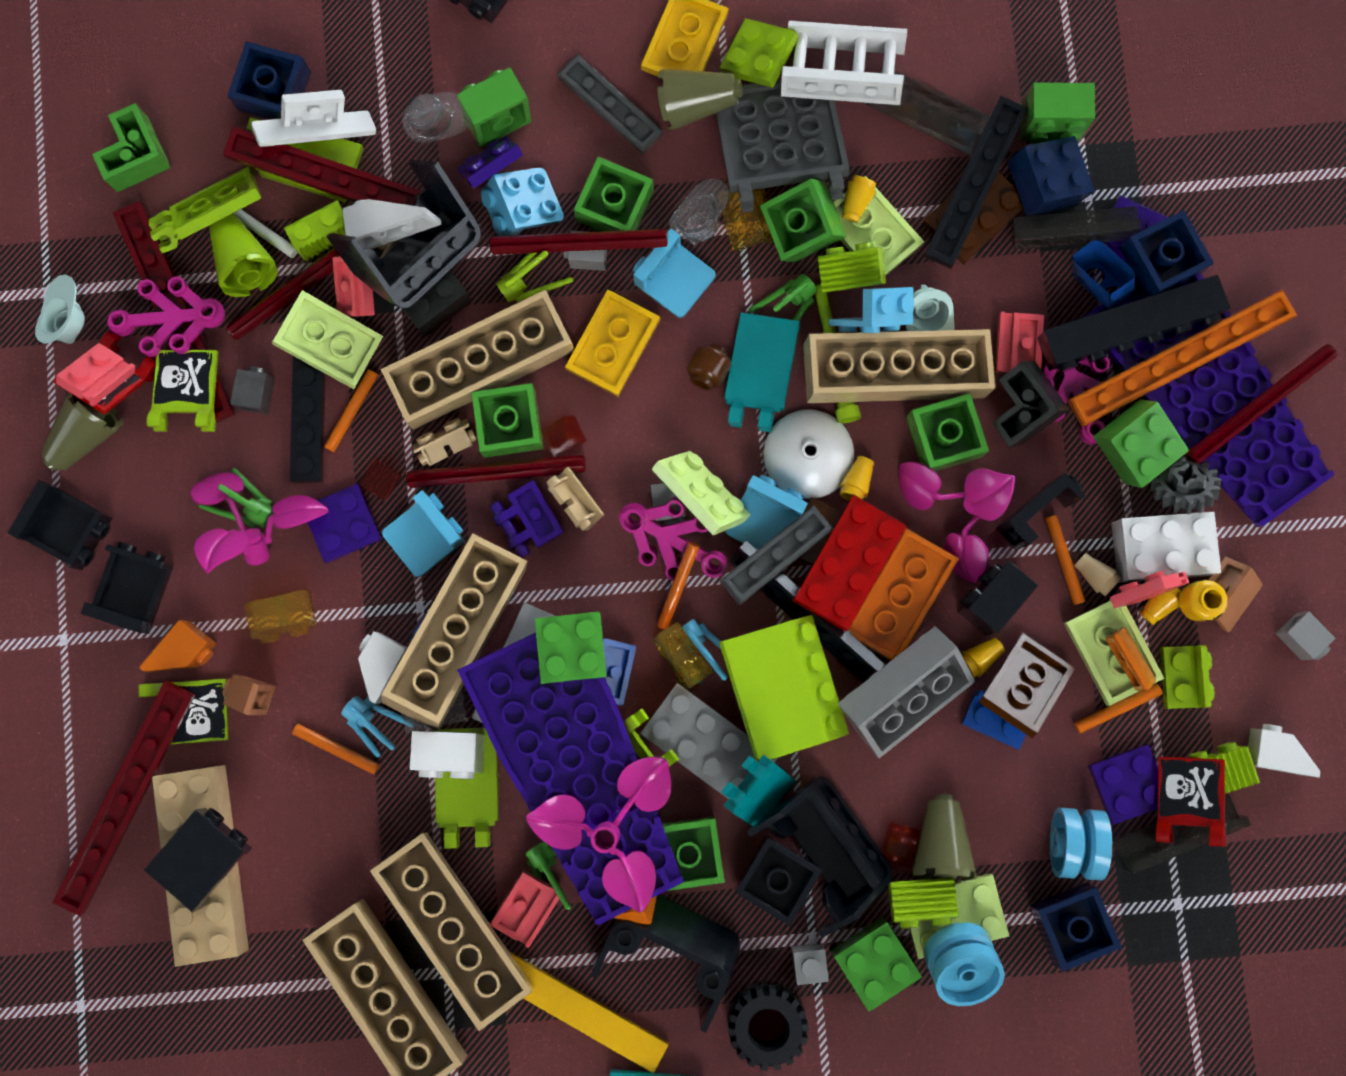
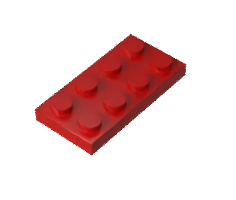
M853 495L793 601L847 632L907 525Z

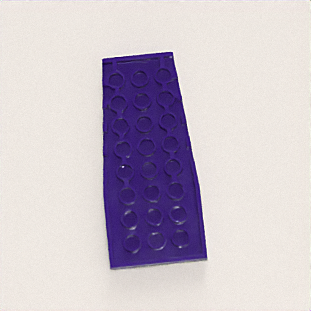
M1200 274L1174 288L1181 287L1202 280L1204 278ZM1137 279L1135 280V295L1121 305L1146 298ZM1101 304L1084 317L1097 314L1108 309ZM1227 311L1221 315V318L1224 320L1232 315ZM1201 322L1192 325L1193 330L1175 336L1173 331L1164 334V339L1156 343L1146 345V342L1142 341L1136 343V348L1128 352L1118 354L1117 350H1114L1107 354L1120 371L1123 372L1212 325L1204 326ZM1248 341L1142 396V399L1157 401L1190 450L1273 385L1270 381L1272 376L1266 366L1261 367L1254 356L1256 351ZM1286 397L1200 463L1208 462V470L1216 469L1218 471L1217 478L1222 480L1221 488L1256 527L1266 525L1334 476L1333 470L1328 471L1319 457L1321 452L1316 444L1312 445L1302 429L1305 427L1300 419L1295 420L1286 406V403H1288Z
M536 632L457 670L499 759L519 793H521L530 812L538 808L547 799L563 794L576 798L583 805L586 814L583 824L589 825L593 830L602 822L609 821L613 823L629 800V798L619 793L617 789L618 778L625 767L638 759L616 701L604 677L541 684ZM633 803L618 825L620 840L616 848L623 851L625 856L633 851H642L650 857L656 870L653 898L683 883V878L657 810L652 812L642 811ZM582 830V841L577 847L568 850L552 847L597 925L632 909L613 899L606 892L602 883L605 866L613 859H620L619 856L612 855L610 852L600 853L596 851L591 844V837L587 836L585 830Z

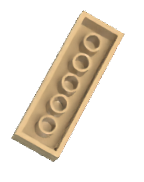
M544 290L382 368L381 371L406 423L414 430L472 402L471 392L501 388L573 353L574 347L547 291Z
M990 329L809 334L803 344L807 403L952 399L971 393L972 398H985L996 389Z
M472 533L381 694L382 703L439 731L464 685L457 670L477 661L522 579L528 561Z
M226 765L152 776L161 849L196 809L213 808L224 817V824L231 830L234 828ZM238 862L209 895L211 899L203 908L191 912L166 890L175 967L238 957L249 950Z
M428 833L420 834L370 870L478 1031L482 1030L533 991L534 987L495 930L490 926V923Z
M364 898L302 940L391 1076H447L463 1064L468 1055Z

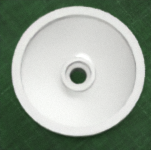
M799 410L784 416L773 426L764 446V463L769 477L777 482L776 486L785 492L788 488L795 490L804 496L803 499H810L811 497L817 499L836 491L854 462V447L846 428L842 423H838L835 417L818 410ZM813 446L816 449V454L813 456L807 455L805 448Z

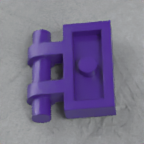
M506 136L497 142L493 140L487 144V149L475 157L471 155L466 158V163L457 168L462 178H465L467 183L475 188L523 156L518 145L511 140L509 141Z
M534 480L507 495L513 505L505 510L500 501L490 506L495 515L493 520L497 527L501 526L508 538V546L511 550H515L521 558L530 554L525 545L528 540L533 539L537 548H540L564 534ZM518 515L526 527V530L518 533L511 521Z

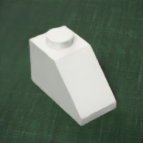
M373 631L371 636L369 634L366 635L360 644L359 651H361L358 660L369 701L381 704V694L407 647Z
M1263 724L1262 729L1250 728L1248 748L1255 767L1320 778V770L1293 734L1282 733L1283 727L1271 724Z

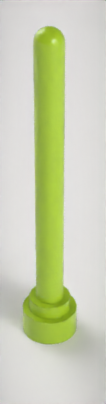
M817 284L815 297L823 333H836L835 327L829 326V319L833 318L827 292L822 293L821 284ZM839 402L837 404L838 409L835 413L838 423L845 424L861 419L859 405H855V402Z

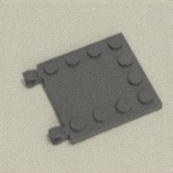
M777 80L773 88L756 83L742 85L743 97L738 98V104L715 113L729 192H739L742 213L754 211L753 189L803 183L811 178L817 180L828 179L831 200L844 198L842 191L844 189L843 177L849 176L850 168L835 100L781 96L782 80Z

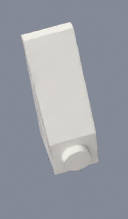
M367 199L358 200L353 205L343 208L346 236L355 237L362 248L373 249L441 225V219L424 207Z

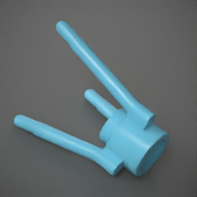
M695 619L681 627L675 633L680 640L676 644L683 652L696 682L701 684L702 678L688 648L692 652L698 649L721 679L726 680L727 675L703 645L707 641L706 637L721 649L719 644L721 640L714 636L703 623L698 625Z
M355 696L343 708L341 715L348 720L346 724L355 730L375 757H380L381 753L363 731V727H366L390 750H394L395 745L370 722L374 716V713L371 711L372 709L411 728L414 727L413 721L369 701V697L363 701L359 696Z

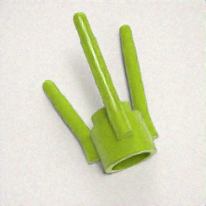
M543 251L532 261L530 260L537 253H528L510 272L502 276V279L496 285L509 303L514 299L519 303L544 290L550 291L572 283L574 279L568 277L523 292L522 290L527 288L521 278L548 256V252Z

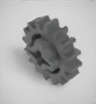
M1182 456L1179 462H1174L1151 481L1150 491L1155 492L1154 500L1163 499V508L1171 505L1174 506L1173 510L1175 513L1181 508L1185 509L1187 514H1191L1192 509L1195 508L1201 513L1204 511L1205 505L1213 507L1214 500H1218L1222 480L1217 478L1218 471L1216 469L1208 470V462L1200 465L1192 460L1191 462L1186 461V458Z

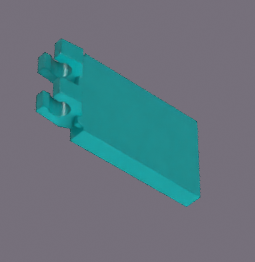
M748 313L740 314L724 397L725 402H727L726 404L731 405L728 423H730L731 427L742 428L746 407L761 410L758 421L759 431L771 433L775 412L780 413V410H785L800 321Z
M764 754L758 762L749 755L741 765L749 771L748 775L738 787L728 782L721 791L729 798L723 806L752 826L775 808L796 782L795 779Z

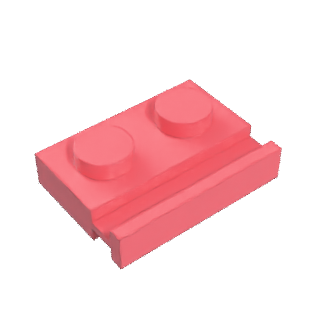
M341 256L332 257L337 310L349 317L375 315L373 290L351 272Z
M1003 311L998 314L995 373H1008L1022 361H1035L1041 369L1042 350L1037 337L1044 329V315L1015 312L1012 314Z
M98 343L56 375V384L80 399H87L89 404L94 407L135 373V365L132 363L127 364L124 362L123 357Z
M1159 571L1146 576V583L1139 585L1138 581L1119 587L1121 593L1111 596L1110 600L1114 609L1140 603L1190 582L1185 571L1165 575L1163 571Z
M523 869L492 918L490 926L510 938L522 942L529 948L557 904L559 897L550 884Z

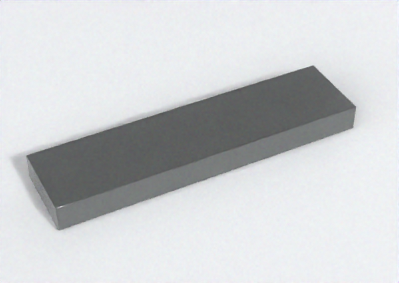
M578 54L557 74L558 79L642 155L663 135V130Z
M812 506L722 578L720 583L740 606L834 528L818 509Z

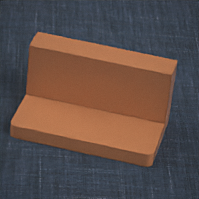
M1225 556L1220 563L1221 573L1212 575L1209 580L1220 584L1228 597L1225 612L1214 620L1217 621L1222 630L1229 633L1261 589L1262 582L1252 567Z

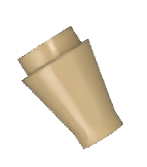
M1087 553L1074 565L1097 594L1100 592L1106 596L1122 579L1116 574L1117 570L1091 557Z

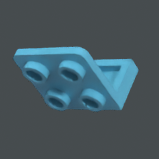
M543 168L495 174L480 191L482 203L489 212L493 230L498 236H518L523 229L557 224L564 219L560 204Z
M671 228L667 232L668 245L666 247L652 248L654 250L647 258L641 257L634 266V284L677 318H683L713 282L716 273L711 267L681 245L680 235Z
M914 287L863 289V317L829 319V326H839V332H856L857 327H859L861 333H879L880 327H882V331H900V325L913 324Z
M762 474L759 478L753 475L741 499L744 508L751 515L743 524L726 530V534L743 544L745 541H748L759 550L799 518L808 503L803 501L804 496L797 491L788 488L785 492L776 487L777 482Z
M423 490L413 497L416 504L382 531L385 540L416 577H422L465 542L460 535L464 531L453 517L447 519L441 512L444 508L441 501L434 493L429 496Z

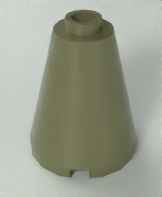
M662 69L658 73V78H663V86L658 87L659 105L663 121H670L671 123L667 127L668 130H677L738 104V98L743 97L741 80L736 79L733 73Z
M67 392L41 450L43 463L54 471L69 469L118 432L124 425L123 418L119 421L117 420L115 414L118 411L115 408L104 415Z
M937 794L935 795V800L928 801L912 877H919V879L925 880L951 877L957 879V876H962V881L976 880V868L960 802L955 801L953 795Z

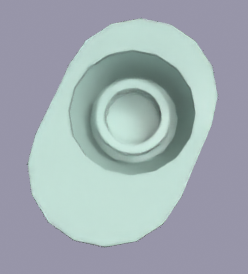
M66 274L56 277L49 285L45 294L41 314L35 327L37 340L43 344L51 343L55 340L72 344L85 322V316L81 307L76 302V284L72 277Z
M922 284L921 289L913 293V324L906 325V331L954 330V310L951 297L946 292L928 288L925 284Z

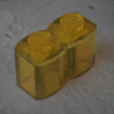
M308 590L290 592L244 603L251 640L261 639V644L280 641L279 635L290 633L291 637L310 634L309 628L317 626L311 595Z

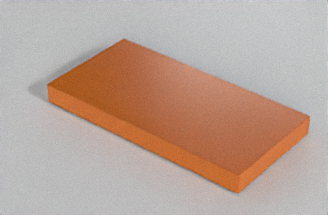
M905 528L848 631L861 644L892 661L895 656L907 649L959 558Z

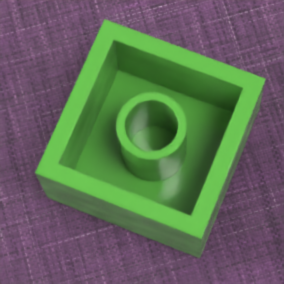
M510 67L505 70L494 71L486 80L478 84H469L462 89L461 93L457 94L463 119L480 149L487 146L493 140L496 141L532 122L528 97Z
M1033 83L1021 104L1028 109L1020 124V141H1030L1032 144H1038L1075 136L1076 140L1080 141L1095 119V83Z
M597 157L574 208L576 222L600 232L637 230L654 192L653 179Z
M811 178L760 205L781 261L797 262L847 237L825 181Z
M532 383L471 392L479 452L484 458L544 449L536 390Z
M971 393L913 409L906 417L920 463L929 466L934 471L982 458L989 452Z
M1139 399L1093 436L1123 483L1139 488L1145 487L1189 451L1157 401Z
M600 612L535 618L541 684L607 677Z
M715 816L662 824L683 878V883L667 891L725 883Z
M883 917L830 950L868 1012L922 978Z

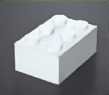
M1214 512L1122 518L1111 523L1116 570L1118 571L1117 575L1122 578L1118 583L1146 581V576L1159 571H1163L1165 575L1185 571L1188 578L1221 573Z

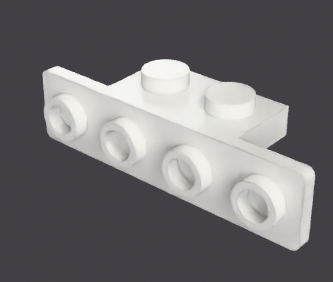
M342 90L282 95L281 119L252 122L253 133L258 145L261 147L375 135L376 127L368 111L344 112L345 97Z

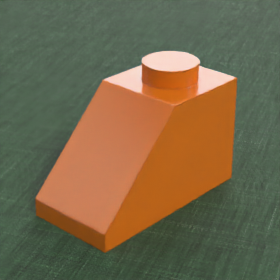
M179 619L139 668L144 672L197 668L199 665L203 666L210 660L213 655L211 650L217 643L190 621Z

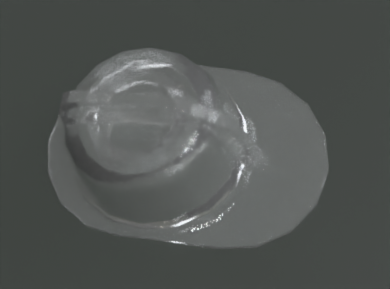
M454 92L419 95L405 109L402 118L406 134L414 141L420 143L453 137L463 133L468 127L463 119L457 93Z
M709 179L697 184L671 216L670 228L677 232L680 237L687 238L689 243L694 246L699 242L712 238L719 228V216L729 201L727 185L717 179Z

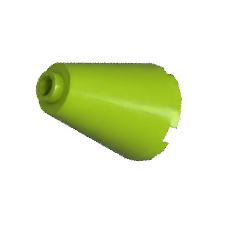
M232 213L209 225L217 282L226 295L232 297L250 296V290L259 287L260 291H262L274 282L278 274L274 259L235 214Z

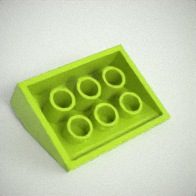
M812 615L719 642L753 755L757 762L763 754L771 760L849 734L843 712L838 705L837 692Z

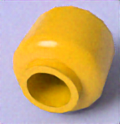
M1211 580L1190 583L1182 589L1179 596V606L1183 614L1193 621L1200 622L1219 618L1225 612L1228 597L1223 587Z

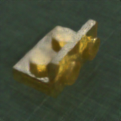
M762 188L752 190L754 211L744 213L741 212L739 192L730 193L727 190L718 194L730 244L735 252L742 251L761 242L774 243L760 205L768 201L766 193Z
M678 621L657 634L655 639L652 640L657 646L659 653L674 670L677 679L683 683L687 690L713 673Z

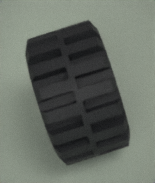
M762 981L759 986H755L754 983L749 985L747 991L741 990L737 994V1000H733L730 1006L731 1010L728 1013L727 1021L731 1045L733 1049H736L738 1057L741 1060L746 1059L747 1064L753 1068L755 1065H759L761 1070L768 1071L769 1066H774V1070L781 1069V1064L785 1062L789 1066L794 1062L793 1057L795 1055L798 1057L803 1052L802 1045H806L808 1040L807 1031H809L802 1004L789 988L784 989L779 983L774 982V985H769L768 981ZM774 1009L784 1015L786 1028L777 1039L773 1041H760L751 1035L749 1022L753 1015L760 1010Z

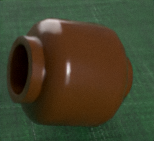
M717 344L698 347L687 367L691 383L707 391L720 387L731 368V360L726 355V350Z

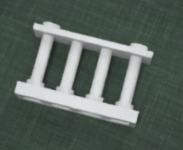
M801 21L788 22V29L797 32L798 40L794 46L793 67L783 66L781 96L900 105L904 75L894 74L896 54L904 55L907 29ZM807 48L825 49L822 69L805 68ZM836 50L854 51L852 71L834 70ZM866 52L884 53L882 73L864 72Z

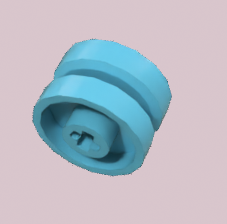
M1057 807L1054 811L1050 829V860L1054 875L1058 878L1075 879L1080 872L1083 878L1087 880L1103 881L1108 875L1112 858V832L1106 811L1086 809L1080 816L1077 809Z
M970 922L951 924L934 933L925 944L923 955L939 997L946 1003L955 1006H972L987 1000L996 994L1002 986L1005 976L1002 963L995 952L988 932L980 925Z

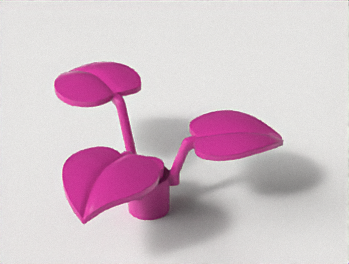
M914 461L902 463L898 470L901 492L907 503L915 509L927 510L934 505L935 499L964 498L965 510L973 514L974 517L962 529V535L953 532L947 536L944 550L959 558L953 570L960 577L972 583L978 582L988 567L989 552L987 546L979 537L968 535L969 530L979 519L993 521L1003 515L1013 494L1015 476L998 473L989 469H976L966 477L964 492L940 494L938 491L941 487V479L932 468L930 469L929 466Z
M227 472L216 473L197 482L190 492L192 500L199 505H214L226 499L240 531L232 529L229 532L224 529H213L202 534L196 540L194 546L195 555L198 563L207 574L219 564L238 556L242 552L247 564H263L270 558L267 544L272 543L271 532L273 523L276 528H292L329 513L325 505L309 496L294 495L284 498L272 507L274 515L268 517L264 535L257 528L246 530L234 500L218 489V485L222 484L236 493L241 492L244 487L239 476Z
M645 757L630 763L624 768L618 778L617 789L621 795L629 798V800L613 823L609 821L602 822L593 830L589 825L583 824L586 815L583 805L576 798L563 794L547 799L538 808L530 812L526 820L534 833L554 848L568 850L577 847L582 841V830H585L587 836L591 837V844L596 851L600 853L610 852L612 855L619 856L620 859H613L605 866L602 875L603 886L613 899L641 913L650 902L655 889V866L650 857L642 851H633L625 856L623 851L616 848L620 840L618 825L633 803L640 810L646 812L658 810L667 803L672 788L669 763L662 757Z

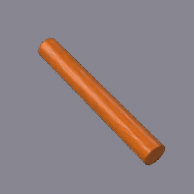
M369 369L367 370L326 441L324 448L333 453L335 452L376 381L377 373Z
M1057 515L1047 517L1045 521L1073 605L1086 602Z
M688 542L656 624L661 629L667 630L700 548L696 543Z
M1154 684L1147 691H1139L1075 722L1074 727L1081 734L1162 695V690L1158 684Z
M299 723L293 729L292 735L373 775L376 774L380 766L379 763Z

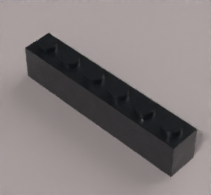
M1215 275L1044 330L1037 339L1048 370L1052 371L1059 368L1060 373L1078 367L1077 362L1088 359L1089 363L1100 361L1107 357L1106 353L1117 350L1118 354L1128 352L1136 348V343L1145 341L1146 345L1156 343L1164 339V334L1173 331L1175 336L1193 330L1192 325L1201 322L1204 326L1215 324L1221 321V315L1231 308L1219 276Z

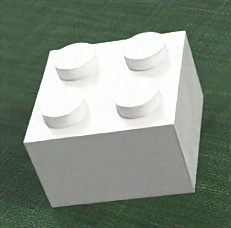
M412 731L410 770L419 771L418 777L443 778V772H451L450 778L474 779L475 773H483L485 736L477 733Z

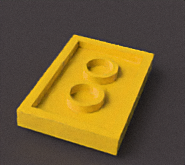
M669 0L643 59L641 70L658 76L659 71L662 69L704 71L728 16L729 8L709 0Z
M607 289L569 358L565 369L619 397L659 324L660 316Z

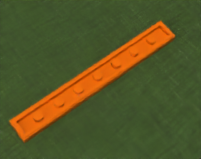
M1282 289L1082 392L1067 402L1081 427H1084L1298 315Z

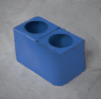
M1092 241L1073 255V278L1108 310L1120 306L1135 295V271L1103 242ZM1092 268L1100 269L1103 271L1105 278L1102 283L1098 284L1086 271ZM1112 286L1120 287L1110 294L1109 301V293L1105 289Z

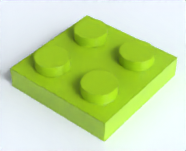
M745 18L719 68L722 73H733L735 78L773 88L783 70V66H785L798 40L797 32Z

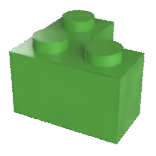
M136 103L108 115L120 142L92 155L103 180L116 192H120L171 168L148 116Z

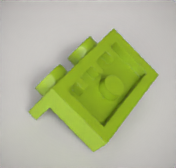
M1207 646L1160 647L1161 673L1165 678L1162 680L1164 709L1211 707V701L1214 700L1215 692L1214 686L1209 680L1212 657L1210 652L1207 651Z

